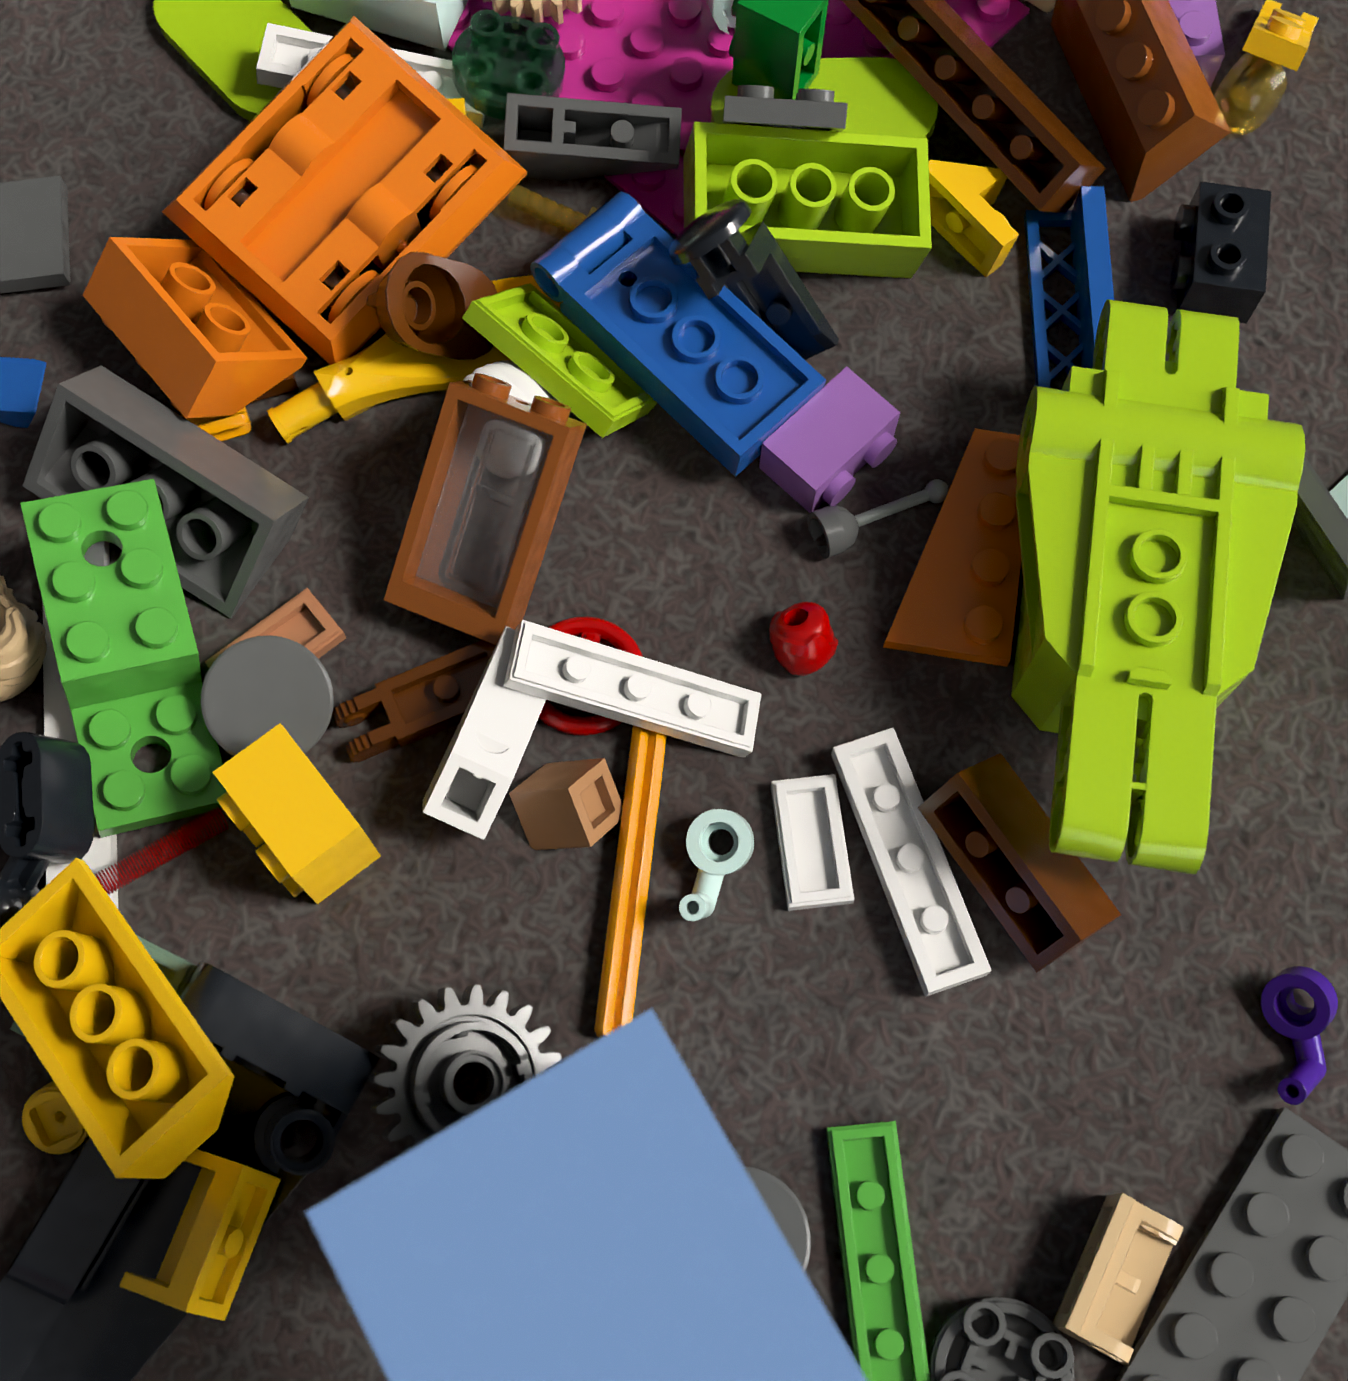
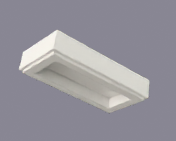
M835 774L771 781V793L788 911L853 904L854 894Z

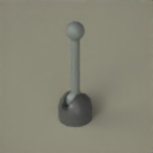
M934 479L922 491L855 516L841 506H826L808 514V530L814 541L824 533L827 545L817 546L822 557L828 559L845 552L853 546L858 538L860 526L927 501L941 503L945 501L949 488L944 481Z

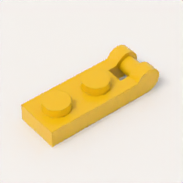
M1266 0L1242 50L1297 71L1308 50L1312 32L1319 18L1305 12L1300 17L1280 9L1281 3L1274 0Z

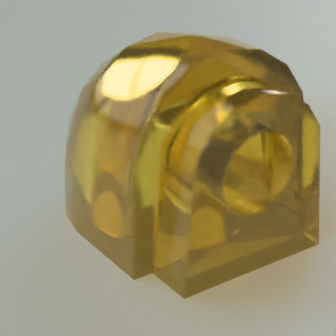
M1245 53L1236 62L1214 94V98L1231 134L1243 135L1251 133L1268 119L1276 110L1286 91V73L1281 65L1250 53Z

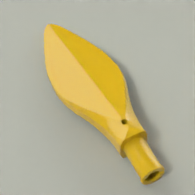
M533 275L491 281L497 293L531 283L560 308L561 302L558 303L547 296L539 287ZM385 333L374 343L350 358L313 371L319 382L275 408L268 409L267 412L283 439L290 443L297 436L336 413H339L344 421L389 400L419 393L447 390L449 382L463 381L476 368L510 359L495 346H493L490 352L475 360H456L402 346L391 340Z

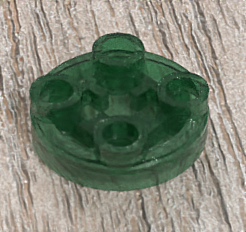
M485 9L476 12L470 20V26L461 33L455 42L452 53V78L460 96L480 113L502 120L506 119L507 93L559 97L564 83L565 58L559 45L560 35L557 29L545 22L535 23L521 17L501 16L494 10Z

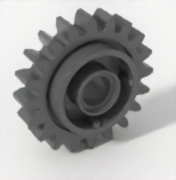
M467 985L462 996V1003L460 1004L453 989L446 987L438 989L437 1011L424 999H416L412 1002L413 1013L417 1019L415 1025L406 1020L393 1019L390 1025L395 1034L401 1039L399 1046L377 1045L375 1048L378 1055L391 1063L389 1071L373 1073L369 1075L368 1079L369 1082L387 1087L389 1090L387 1097L379 1099L370 1106L371 1112L394 1113V1121L381 1134L383 1139L392 1142L408 1136V1142L401 1153L403 1155L541 1074L547 1067L553 1066L562 1059L560 1053L540 1052L538 1049L539 1044L551 1032L549 1026H536L526 1030L525 1024L529 1020L533 1009L529 1004L519 1005L507 1014L509 994L505 990L494 991L488 998L486 1005H484L481 986ZM470 1062L476 1066L480 1073L481 1085L479 1091L472 1099L462 1102L454 1092L453 1078L456 1071L462 1065Z

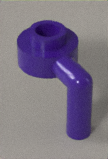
M1293 966L1280 971L1267 983L1261 995V1008L1270 1026L1283 1036L1292 1039L1297 1064L1279 1083L1278 1093L1286 1103L1298 1105L1309 1096L1326 1075L1327 1068L1320 1033L1334 1019L1338 1009V998L1333 985L1320 972L1308 967ZM1294 989L1306 991L1313 998L1314 1007L1307 1008L1298 1005L1294 1000Z

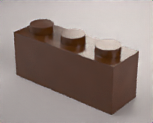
M1001 753L956 773L918 807L921 814L1036 973L1082 944L1122 915L1079 857L1051 852L1049 847L1050 818Z

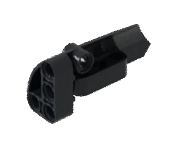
M199 961L179 997L233 1073L234 1080L218 1130L197 1149L281 1179L263 1223L264 1226L307 1174L322 1168L331 1158L335 1147V1138L380 1058L204 961ZM306 1119L312 1121L317 1129V1140L312 1150L302 1157L293 1158L284 1155L281 1150L280 1139L286 1127L296 1120ZM88 1136L0 1282V1381H132L189 1313L127 1290L119 1285L125 1271L156 1279L202 1167L183 1161L165 1179L116 1178Z

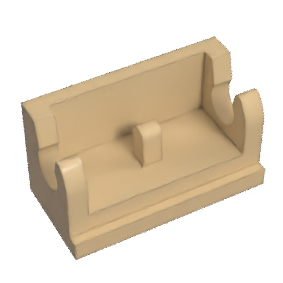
M1124 1193L1106 1196L1053 1321L1055 1327L1122 1365H1127L1134 1351L1131 1347L1172 1247L1179 1241L1183 1227Z

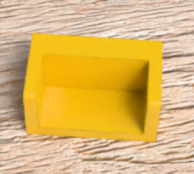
M196 1149L185 1161L202 1168L156 1279L125 1271L119 1286L187 1313L225 1321L281 1179L246 1165Z

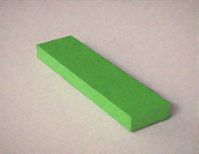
M896 1121L826 1128L853 1357L867 1381H930Z

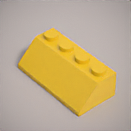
M75 858L0 928V998L115 1177L165 1179L218 1130L234 1075L86 862Z

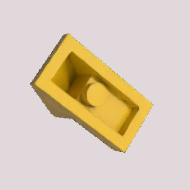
M929 160L931 225L985 277L989 276L1004 263L1019 236L1009 225L1004 215L994 210L991 206L998 197L1007 176L999 168Z

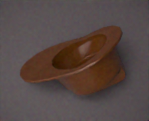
M409 252L397 259L391 270L379 284L377 292L369 295L367 298V305L376 308V315L383 331L391 340L402 346L410 347L423 353L456 360H475L490 352L494 346L462 319L472 301L497 293L494 284L481 270L466 263L425 252Z

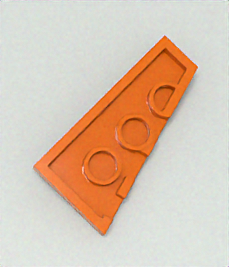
M975 428L887 635L884 648L1008 666L1011 659L1021 568V549L1015 497L1020 435Z

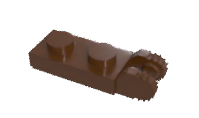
M484 640L478 641L375 684V689L353 697L349 701L346 700V702L334 707L335 710H333L332 716L336 726H339V728L358 725L365 719L380 714L383 710L386 711L390 720L389 724L367 732V734L360 735L354 738L353 741L348 742L346 751L350 761L359 763L393 749L398 744L403 747L459 724L496 645Z

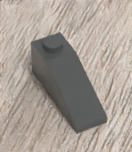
M507 93L504 151L527 171V175L524 178L565 181L678 169L682 108Z

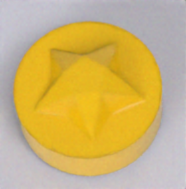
M54 1081L36 1091L27 1100L22 1113L23 1128L28 1139L40 1150L50 1154H64L76 1149L88 1138V1133Z

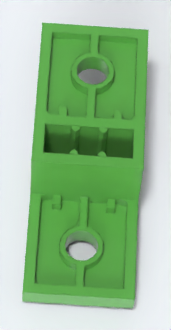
M148 479L20 503L61 683L71 710L77 741L85 747L91 761L93 810L100 837L103 838L202 814L213 810V808L216 809V807L222 808L216 799L224 794L226 790L213 774V771L223 765L218 743L211 736L202 715L201 691L203 684L199 653L155 480ZM98 542H110L116 544L122 550L119 559L108 566H95L84 558L87 549ZM158 744L164 746L170 752V762L164 769L155 773H146L134 766L133 759L136 752L145 745Z

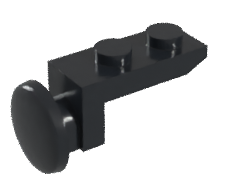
M733 199L711 208L685 227L672 242L669 248V255L673 264L682 265L690 262L698 273L695 280L708 299L719 295L725 284L739 300L804 360L837 346L839 338L765 223L762 221L741 233L738 230L752 212V209L744 200Z

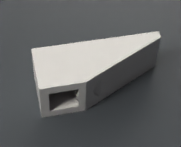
M505 626L423 799V813L483 840L513 781L546 701L543 698L503 687L515 630L508 626Z

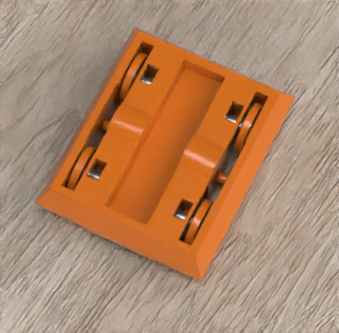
M353 16L172 200L162 213L286 327L292 330L331 365L355 355L381 328L376 315V308L367 305V298L369 295L377 292L379 284L398 258L409 252H425L448 258L527 175V171L359 19ZM467 161L471 163V165L460 170ZM429 203L432 206L430 210V219L432 221L422 230L417 213ZM371 261L383 270L381 274L371 270L359 276L360 272ZM341 267L345 273L343 279L337 274ZM323 281H324L332 290H330V289L323 283ZM327 307L331 309L328 321L320 315Z

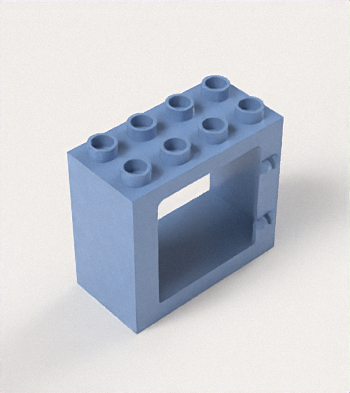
M652 1008L305 1212L388 1381H867Z

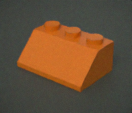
M109 237L83 293V297L99 314L105 326L115 333L135 357L137 364L151 376L170 399L172 406L182 413L186 419L234 415L302 368L307 360L305 354L255 297L192 240Z

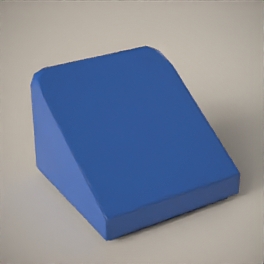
M0 357L1 423L15 427H29L36 414L47 362L28 358Z

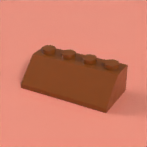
M1168 0L1055 1L1051 26L1130 202L1146 197L1231 133Z

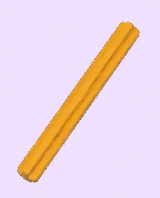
M634 725L594 1027L597 1037L600 1038L633 1019L667 735Z

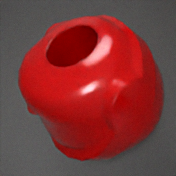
M807 601L795 603L783 611L776 612L770 623V642L774 655L780 665L790 674L806 676L815 673L824 667L835 655L839 641L834 636L828 614L817 603Z

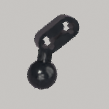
M16 732L9 736L0 748V845L4 852L10 856L5 866L0 868V928L40 892L37 884L50 862L70 864L75 858L82 859L90 849L94 836L91 761L85 747L77 742L30 732Z

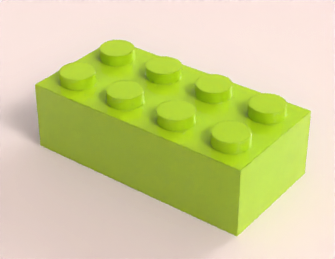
M694 121L683 156L684 228L711 208L729 200L742 199L750 206L752 212L746 222L738 229L740 233L763 221L796 272L912 278L932 249L928 138Z

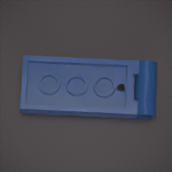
M619 192L533 261L530 266L531 273L547 296L558 303L561 302L560 311L736 477L761 455L762 443L825 386L826 379L728 288L723 286L719 295L708 299L695 280L698 273L690 262L682 265L673 264L669 255V248L674 239L644 212L633 197L627 193Z

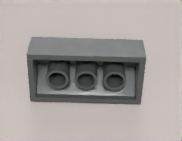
M102 365L59 383L22 486L44 499L154 479L182 588L227 617L232 618L291 539L309 497Z

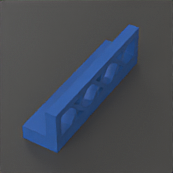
M1081 186L1072 210H1068L1066 213L1026 210L1024 226L1036 386L1051 388L1050 384L1064 371L1068 374L1071 367L1076 366L1073 362L1078 357H1081V367L1093 368L1095 339L1100 315L1106 300H1114L1104 186ZM1039 227H1070L1071 244L1061 254L1057 255L1040 241ZM1071 256L1073 258V267L1065 262ZM1041 258L1049 263L1043 270ZM1055 270L1059 271L1075 285V294L1064 305H1060L1043 291V281ZM1075 305L1077 307V318L1069 312ZM1045 308L1053 314L1047 320L1045 318ZM1059 320L1079 335V346L1067 357L1047 342V332ZM1049 359L1057 365L1050 373Z

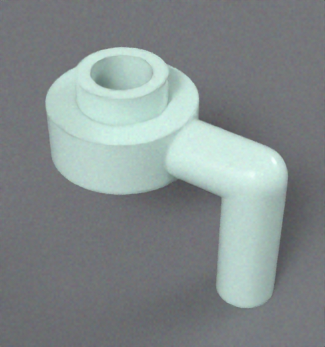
M713 809L700 814L688 829L686 836L687 852L692 862L699 868L692 893L683 897L679 904L681 916L688 921H698L713 913L724 875L741 869L749 861L753 853L754 835L749 823L741 815L730 810ZM720 829L729 831L734 840L731 851L724 855L714 852L710 845L712 835Z

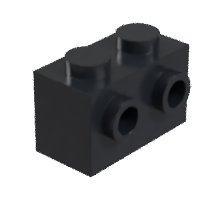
M1200 181L1190 204H1181L1174 226V239L1182 240L1181 254L1178 253L1176 255L1170 276V289L1178 290L1177 309L1236 317L1239 323L1247 324L1266 292L1271 191Z

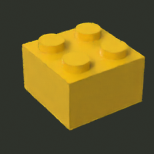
M281 723L213 771V774L226 790L216 800L237 828L243 831L256 847L265 842L255 852L279 883L282 882L294 898L305 891L318 905L381 857L361 826Z

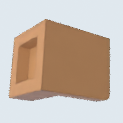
M605 758L545 764L509 793L528 842L534 850L592 847L621 821L623 804Z

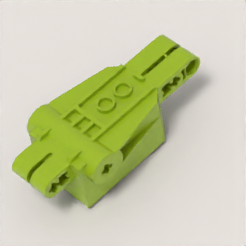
M1107 299L1098 323L1093 368L1072 366L1062 389L1034 386L1024 414L1017 454V484L1015 493L1023 586L1011 696L1039 730L1058 733L1049 828V847L1052 853L1118 862L1125 846L1128 865L1196 874L1203 862L1208 840L1216 708L1255 667L1297 507L1298 488L1305 456V434L1302 425L1268 419L1269 394L1243 391L1236 388L1240 333L1238 318L1177 309L1167 332V308Z

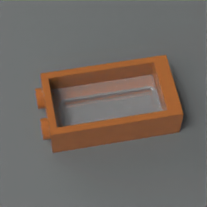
M475 373L473 381L449 382L384 601L497 645L505 626L516 630V627L524 618L587 424L570 418L571 407L566 404L536 395L532 403L509 395L512 388L511 384L492 376Z

